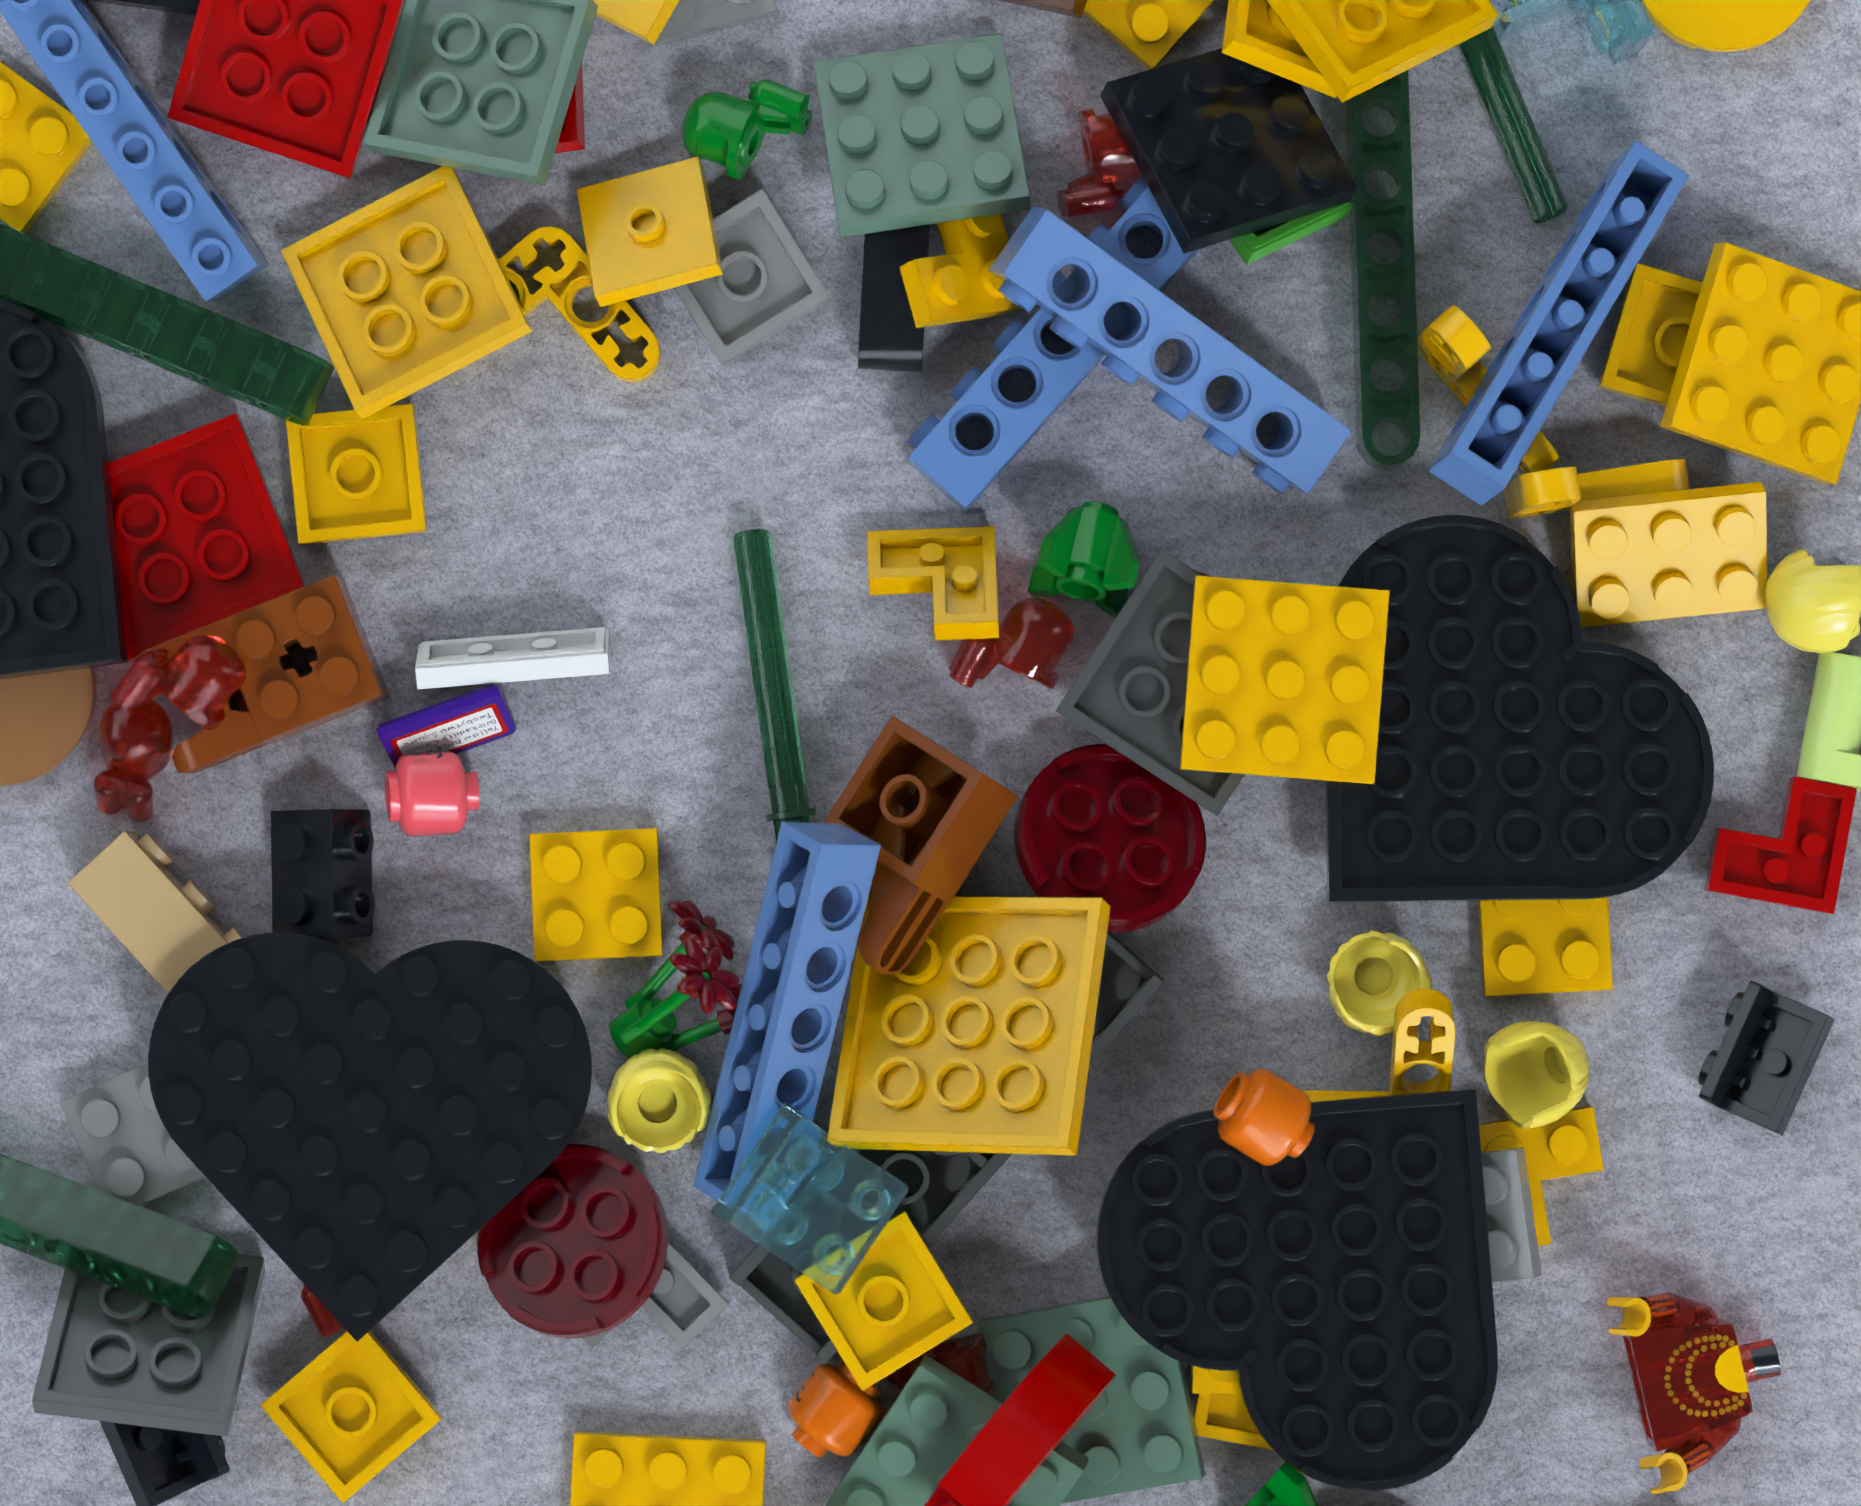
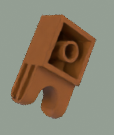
M335 574L140 652L134 659L140 677L161 682L182 675L195 674L207 681L213 691L216 704L213 717L208 725L198 734L181 741L175 746L172 760L178 773H197L390 697L343 578ZM298 645L308 650L316 649L318 659L309 662L313 671L306 676L300 670L291 669L289 665V658L294 656L292 651Z
M893 715L823 822L843 824L881 845L876 871L869 892L870 911L859 935L857 946L864 962L883 975L902 972L911 963L1018 798V795Z

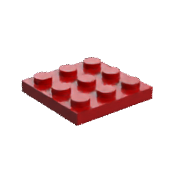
M200 0L167 118L351 178L356 168L405 0Z
M231 414L108 463L127 661L133 662L140 652L306 586L239 414Z

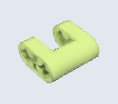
M1834 652L1819 653L1796 777L1853 787L1861 791V755H1859L1861 745V657Z

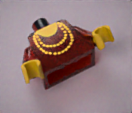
M1672 1292L1638 1298L1611 1296L1607 1299V1306L1622 1307L1624 1317L1618 1327H1609L1608 1332L1613 1335H1622L1647 1444L1655 1451L1667 1449L1665 1453L1643 1457L1639 1461V1466L1641 1470L1657 1466L1660 1469L1661 1480L1656 1487L1650 1489L1652 1494L1680 1490L1686 1483L1687 1475L1708 1463L1740 1431L1741 1418L1753 1412L1747 1383L1781 1375L1780 1361L1772 1338L1738 1345L1732 1323L1724 1319H1718L1711 1306Z

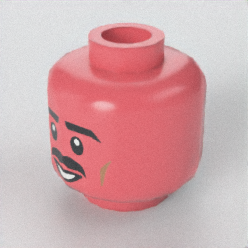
M451 751L402 755L396 763L395 771L385 772V801L388 821L398 822L403 833L412 837L459 833L467 821V811L479 810L480 798L477 773L465 772L462 760L456 753Z

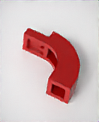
M1066 1333L1030 1371L979 1431L938 1483L939 1487L924 1506H1009L1047 1457L1084 1418L1116 1374Z

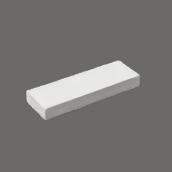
M599 627L421 642L418 646L415 665L417 689L610 674L611 643L609 628Z

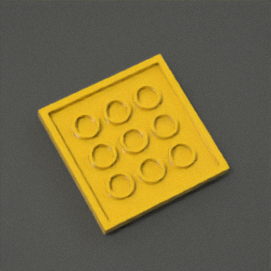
M868 896L861 924V931L869 915L870 896ZM953 897L911 963L902 972L892 975L880 974L866 964L857 946L827 1141L834 1147L842 1149L1077 1156L1111 906L1103 898Z

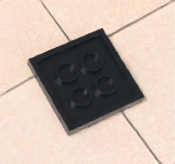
M1222 48L1106 82L1100 97L1184 254L1351 202L1357 190L1355 182L1301 84L1223 54Z

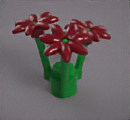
M673 901L669 903L670 909L681 918L678 925L685 930L679 937L682 943L646 984L625 1000L627 1010L614 1018L609 1024V1031L615 1045L628 1059L646 1049L653 1048L658 1051L663 1048L676 1051L683 1046L723 1031L725 1035H729L731 1032L742 984H738L740 979L734 972L718 969L723 956L729 961L733 959L732 949L734 948V940L727 933L716 929L718 924L714 917L707 915L703 918L700 910L691 901H683L682 903ZM703 948H705L708 951L706 954L704 953ZM677 969L686 975L679 982L677 990L663 1001L659 998H652ZM690 997L699 998L701 1008L707 1015L714 1011L716 1002L725 1008L717 1012L716 1019L677 1034L672 1033L677 1028V1021L672 1011Z

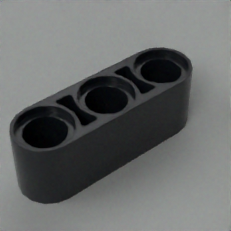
M930 224L865 234L858 369L922 372L924 327L916 328L899 267L914 259L928 257Z

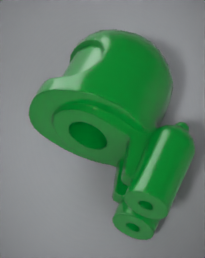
M763 79L757 83L752 82L750 84L748 99L752 101L718 91L705 93L690 104L683 119L682 139L684 146L691 156H698L700 160L705 159L726 167L729 177L741 181L754 160L766 133L788 135L790 132L804 135L807 132L812 119V111L807 109L809 95L769 79Z

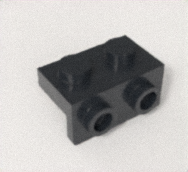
M368 809L271 811L272 933H294L315 938L370 937L372 935L375 908L372 894V850L374 838L371 830V813Z
M1750 981L1745 993L1738 992L1728 1007L1725 1016V1026L1729 1029L1719 1051L1712 1050L1702 1065L1698 1079L1699 1085L1702 1086L1699 1098L1719 1109L1783 1136L1835 1019L1825 1013L1775 993L1764 985Z
M99 1421L136 1506L159 1505L201 1483L218 1478L230 1471L225 1458L224 1441L221 1436Z

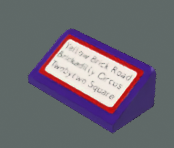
M491 684L379 724V728L376 729L379 739L395 767L398 759L405 754L451 751L458 754L513 734L516 731V724L503 688Z

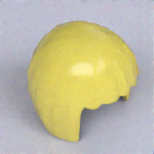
M1803 549L1786 556L1775 567L1766 582V611L1773 630L1781 640L1802 651L1825 654L1846 648L1849 641L1859 635L1861 566H1816L1813 557L1809 556L1808 550Z
M1371 930L1369 933L1363 932L1360 935H1354L1349 938L1347 943L1342 944L1338 948V953L1331 957L1329 971L1326 976L1329 984L1328 999L1334 1008L1335 1014L1340 1017L1341 1021L1348 1028L1356 1029L1362 1033H1370L1376 1037L1387 1036L1390 1033L1393 1034L1395 1009L1397 1003L1404 995L1414 990L1431 989L1432 977L1429 968L1426 967L1424 958L1419 950L1403 936L1389 932L1381 933L1375 930Z
M1518 1022L1497 1031L1484 1045V1077L1488 1091L1496 1103L1503 1108L1506 1116L1514 1125L1522 1129L1550 1124L1567 1114L1581 1100L1589 1082V1058L1582 1041L1568 1030L1547 1022Z
M653 1048L646 1049L630 1057L616 1072L607 1096V1118L615 1134L620 1137L623 1136L628 1145L633 1144L645 1152L665 1153L667 1150L675 1151L686 1142H691L697 1132L705 1129L711 1112V1089L707 1086L706 1079L699 1072L696 1064L690 1059L684 1058L678 1052L661 1048L658 1051Z

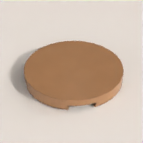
M94 667L0 680V786L19 785L41 778L54 771V768L74 751L84 734L87 733L95 711L97 684Z

